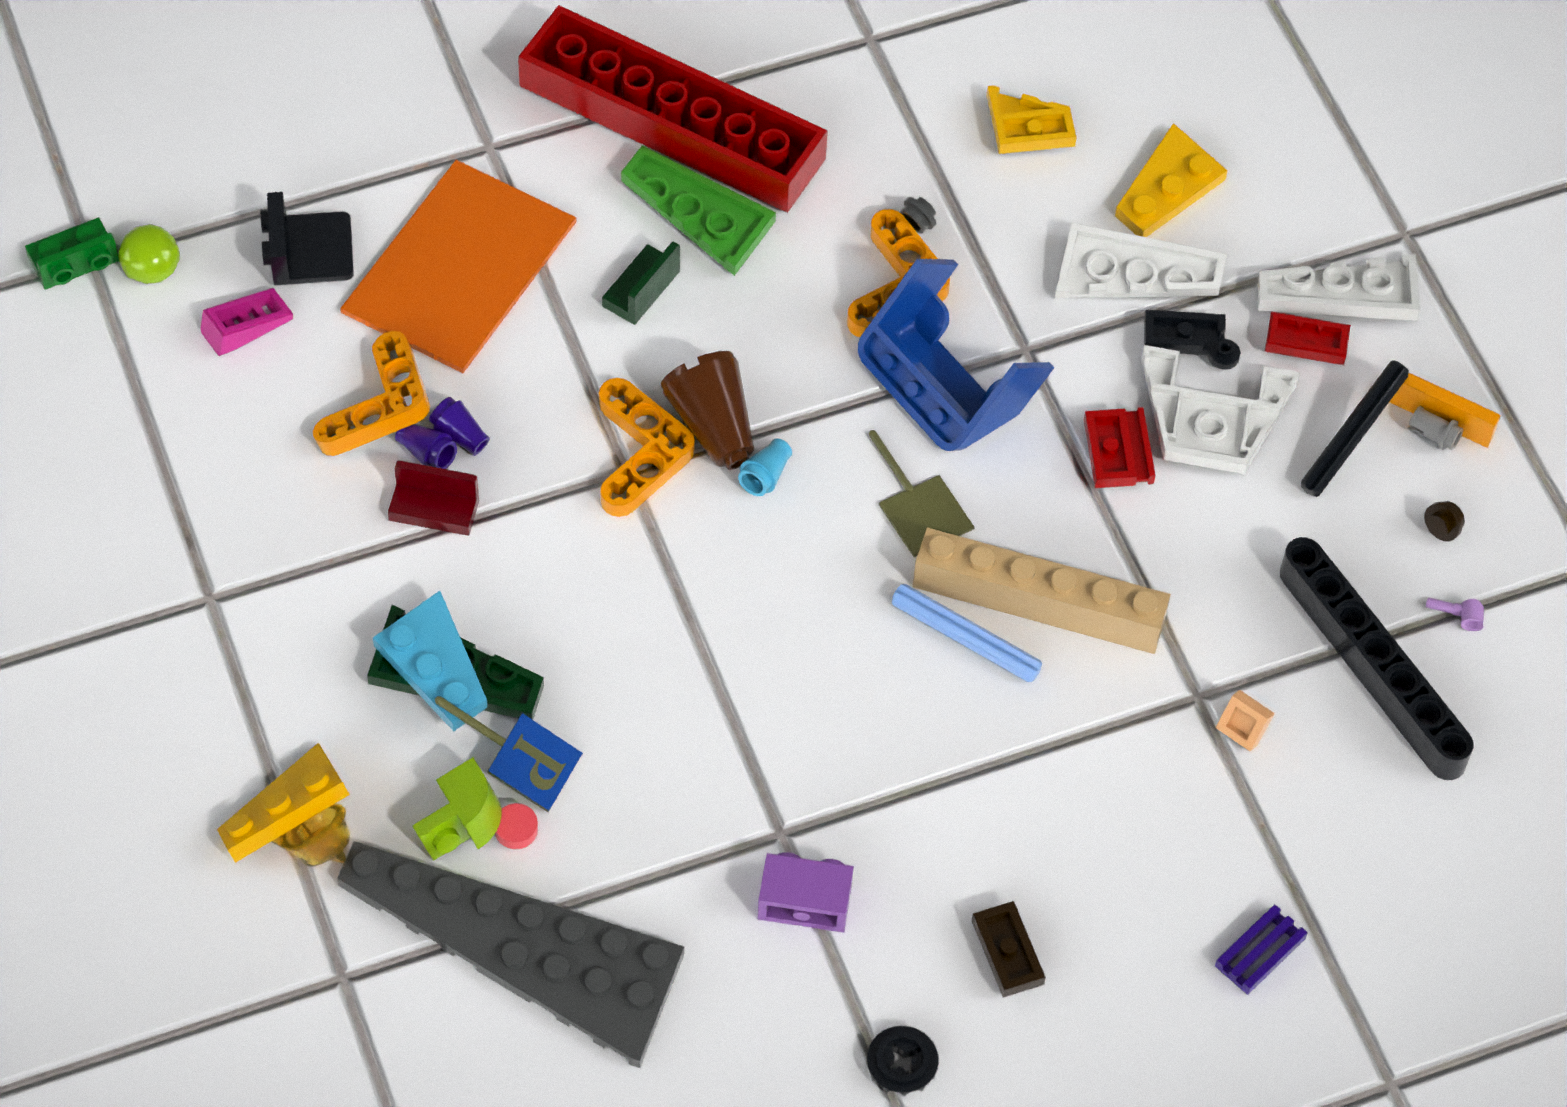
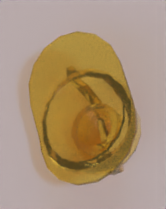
M335 803L271 842L293 853L308 867H315L330 860L342 864L346 861L343 849L350 841V830L345 820L346 809L342 805Z

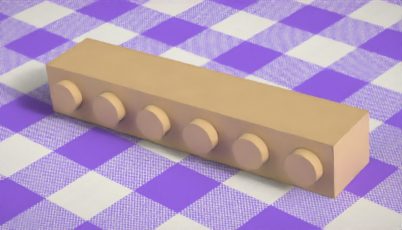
M928 527L915 561L913 588L1155 654L1171 595Z

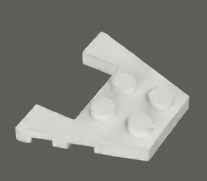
M1144 345L1142 363L1163 460L1245 474L1297 387L1300 372L1264 366L1258 400L1175 386L1180 351Z

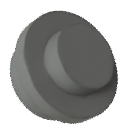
M908 197L904 201V208L900 213L907 219L915 231L923 233L926 229H933L937 224L934 218L936 211L928 201L922 197H919L917 200Z

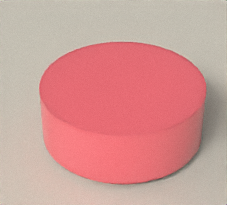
M509 804L501 809L500 825L495 833L497 840L503 846L510 849H522L529 846L538 834V820L535 812L523 804Z

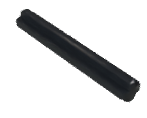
M1395 360L1389 362L1301 480V487L1307 493L1314 497L1320 496L1408 378L1409 370L1404 365Z

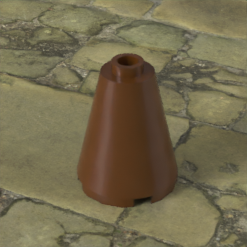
M717 351L697 357L699 365L688 370L685 363L676 367L661 381V387L666 399L715 464L719 467L726 466L728 470L739 468L743 462L749 459V455L754 451L739 362L732 352Z

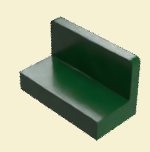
M672 241L664 252H661L647 244L603 295L602 307L636 325L680 272V245Z

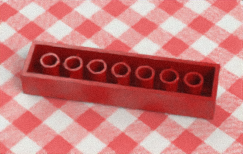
M560 5L556 7L518 56L519 84L521 87L786 213L789 212L826 160L828 130Z

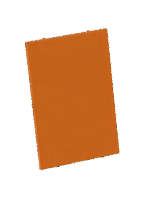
M455 160L340 308L341 313L383 334L390 331H399L405 335L411 348L464 373L575 225L576 217L484 172Z

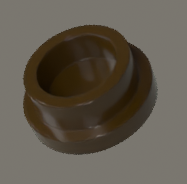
M1450 501L1435 502L1426 509L1424 514L1425 524L1429 532L1437 539L1446 542L1457 538L1465 524L1462 510Z

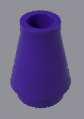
M452 397L444 399L429 417V422L434 425V430L450 434L452 441L468 450L473 456L479 454L490 440V437L483 432L461 400L455 401Z
M416 424L396 431V441L403 445L423 465L447 469L456 457L457 444L452 441V437L448 433Z

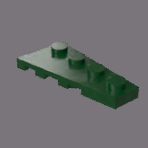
M392 605L384 629L403 617L405 610ZM461 638L487 699V708L484 711L519 718L523 713L533 720L544 688V677L499 655L490 656L476 649L474 643ZM376 649L367 674L368 684L420 696Z

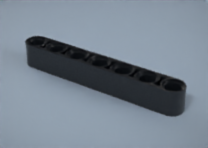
M1299 537L1290 541L1285 549L1280 568V578L1284 585L1429 770L1436 777L1443 780L1459 778L1464 774L1474 748L1473 739L1469 732L1316 541L1307 537ZM1295 562H1302L1307 566H1301ZM1320 593H1327L1332 597H1326L1321 595ZM1344 623L1354 625L1356 628L1347 627ZM1369 655L1378 656L1381 660L1373 659ZM1393 686L1404 688L1406 692L1398 691ZM1418 718L1427 719L1432 724L1423 723ZM1444 750L1452 751L1458 756H1450Z

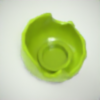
M147 224L133 228L124 236L118 251V259L128 278L144 284L162 282L174 273L180 260V252L174 237L167 230L160 226Z

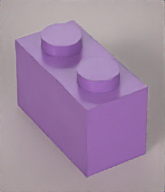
M782 852L777 855L767 853L758 900V920L845 933L854 866L845 865L835 859H824L821 861L803 859L789 852Z

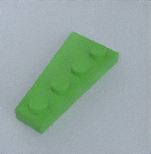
M643 145L621 171V181L734 276L776 222V212Z

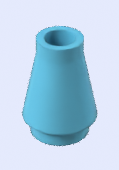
M773 439L768 446L743 462L740 466L738 480L744 490L754 496H763L765 493L772 492L788 459L792 456L790 445L782 439Z

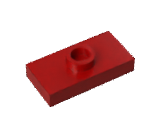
M1271 311L1264 352L1344 365L1351 325Z

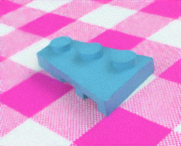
M440 591L373 637L374 647L453 732L464 725L465 722L435 703L437 696L443 697L471 717H475L487 708L486 696Z

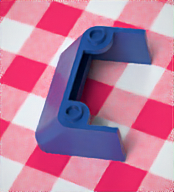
M916 259L861 335L858 342V355L862 363L939 448L945 451H960L1017 417L1055 367L1050 362L1013 363L1003 378L995 381L985 391L939 341L949 325V311L937 294L957 268V262L954 259Z

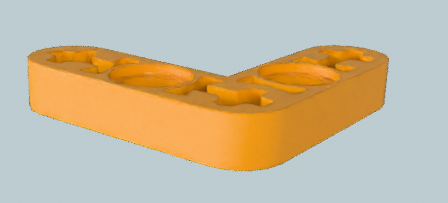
M893 209L880 210L874 214L871 220L870 237L900 277L856 299L850 304L847 327L854 336L859 338L871 323V321L868 322L865 318L872 316V320L879 312L877 310L878 305H880L881 309L914 264V262L903 261L899 255L904 251L911 250L917 252L921 257L920 259H938L900 212ZM886 226L888 229L881 230V227ZM895 228V236L889 229ZM950 277L937 294L942 301L949 294ZM862 314L865 317L858 320V315Z
M399 331L386 332L380 335L372 345V352L385 393L328 415L315 425L313 437L322 453L329 456L345 453L416 424L428 415L430 410L428 396L413 350L403 333ZM395 350L398 358L391 360L390 352ZM410 373L406 379L400 382H392L399 374ZM411 395L412 404L407 406L404 397ZM376 414L380 415V418L374 423L363 425L364 420Z
M612 378L605 381L600 387V410L606 417L643 446L601 485L602 508L612 516L622 517L636 510L691 461L695 451V439L693 433L685 425L631 382L622 378ZM623 395L625 403H623L619 399H616L613 402H611L610 396L619 398ZM649 415L656 418L658 423L652 428L644 429L639 427L635 421L641 416ZM669 441L674 445L682 442L683 449L677 446L669 449ZM643 464H653L659 469L657 475L647 478L640 476L636 470ZM626 491L625 500L622 497L612 499L613 492L620 495Z

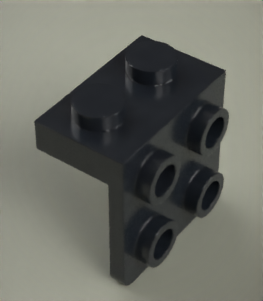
M283 192L267 193L268 209H260L262 233H269V241H262V258L264 266L271 265L274 286L350 280L354 276L351 218L349 213L341 211L286 215Z

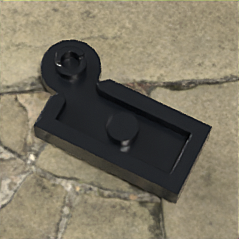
M1145 310L1144 345L1180 351V354L1208 355L1211 364L1223 370L1231 369L1239 363L1241 355L1239 346L1232 340L1225 339L1226 314Z

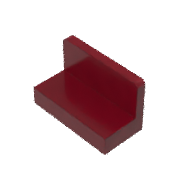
M398 460L394 468L396 487L388 509L389 521L469 536L479 505L477 476Z

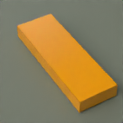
M1408 373V378L1389 402L1411 413H1414L1421 406L1449 422L1454 419L1458 421V426L1463 428V437L1488 448L1494 437L1501 416L1411 373Z

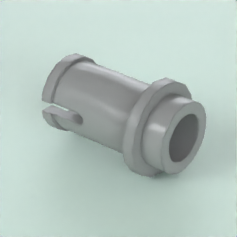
M1421 406L1415 410L1408 424L1409 430L1439 443V448L1442 450L1446 448L1453 450L1463 434V428L1458 426V421L1453 419L1449 422Z

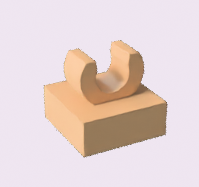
M1239 690L1232 695L1215 728L1248 751H1252L1258 746L1275 713Z

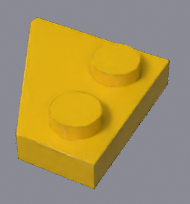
M987 86L986 96L999 154L1075 147L1077 136L1070 106L1055 102H1043L1037 97L1022 94L1021 99L1000 94V87Z

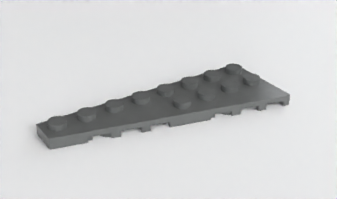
M353 842L337 878L339 887L379 911L383 909L406 923V928L416 934L422 933L442 945V950L452 956L456 954L473 964L481 974L529 1003L530 1001L535 1002L556 1015V1019L568 1027L570 1025L592 1037L593 1042L604 1049L608 1047L628 1059L630 1065L638 1068L641 1067L682 962L684 946L359 842Z

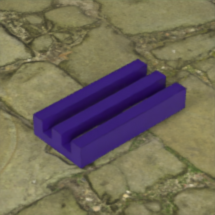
M1275 904L1216 960L1215 967L1247 995L1306 939L1308 934L1302 927L1299 929L1293 925L1294 920L1291 917L1287 916L1285 918L1281 915V909ZM1274 923L1276 927L1232 968L1230 964ZM1286 933L1290 938L1246 980L1242 974Z

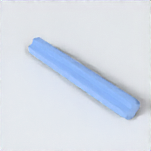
M901 584L892 597V604L895 607L1023 680L1033 682L1040 673L1042 667L1041 660L907 584Z

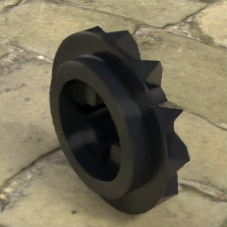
M895 1026L880 1032L870 1043L867 1051L866 1065L868 1066L872 1081L880 1084L886 1093L894 1091L901 1093L905 1097L909 1092L917 1090L922 1092L926 1085L932 1079H935L939 1056L935 1044L924 1032L909 1026ZM893 1051L896 1054L899 1053L903 1058L915 1056L910 1061L911 1074L909 1071H905L902 1066L890 1069L895 1061Z

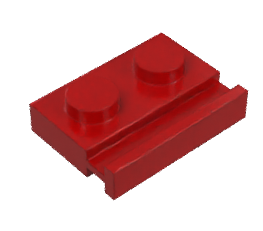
M1138 407L1137 411L1126 412L1125 408L1085 411L1084 426L1095 488L1136 486V482H1147L1148 485L1154 484L1156 475L1144 408Z

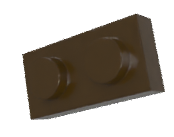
M1012 901L973 913L972 924L1002 997L1004 998L1044 985L1046 976L1015 902Z

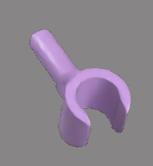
M1428 597L1426 608L1461 616V627L1467 631H1480L1483 629L1484 607L1479 600L1468 599L1463 601L1462 604H1454Z

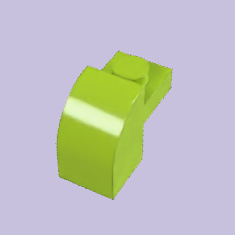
M472 757L436 779L449 803L412 825L433 861L455 850L460 844L470 838L477 849H480L494 836L500 825L502 816L500 802L482 770Z

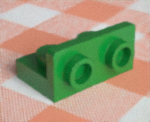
M99 217L25 245L27 256L45 290L56 285H64L72 279L92 271L105 269L110 264L119 261L115 239L112 233H107Z

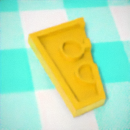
M1173 123L1117 205L1115 217L1135 235L1147 237L1224 182L1228 170Z
M318 742L222 824L217 831L236 863L350 794Z

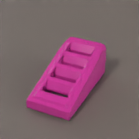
M270 288L204 309L201 333L216 354L221 356L293 320V313L276 290ZM266 305L271 313L266 314L262 307ZM252 313L255 319H252L249 314Z

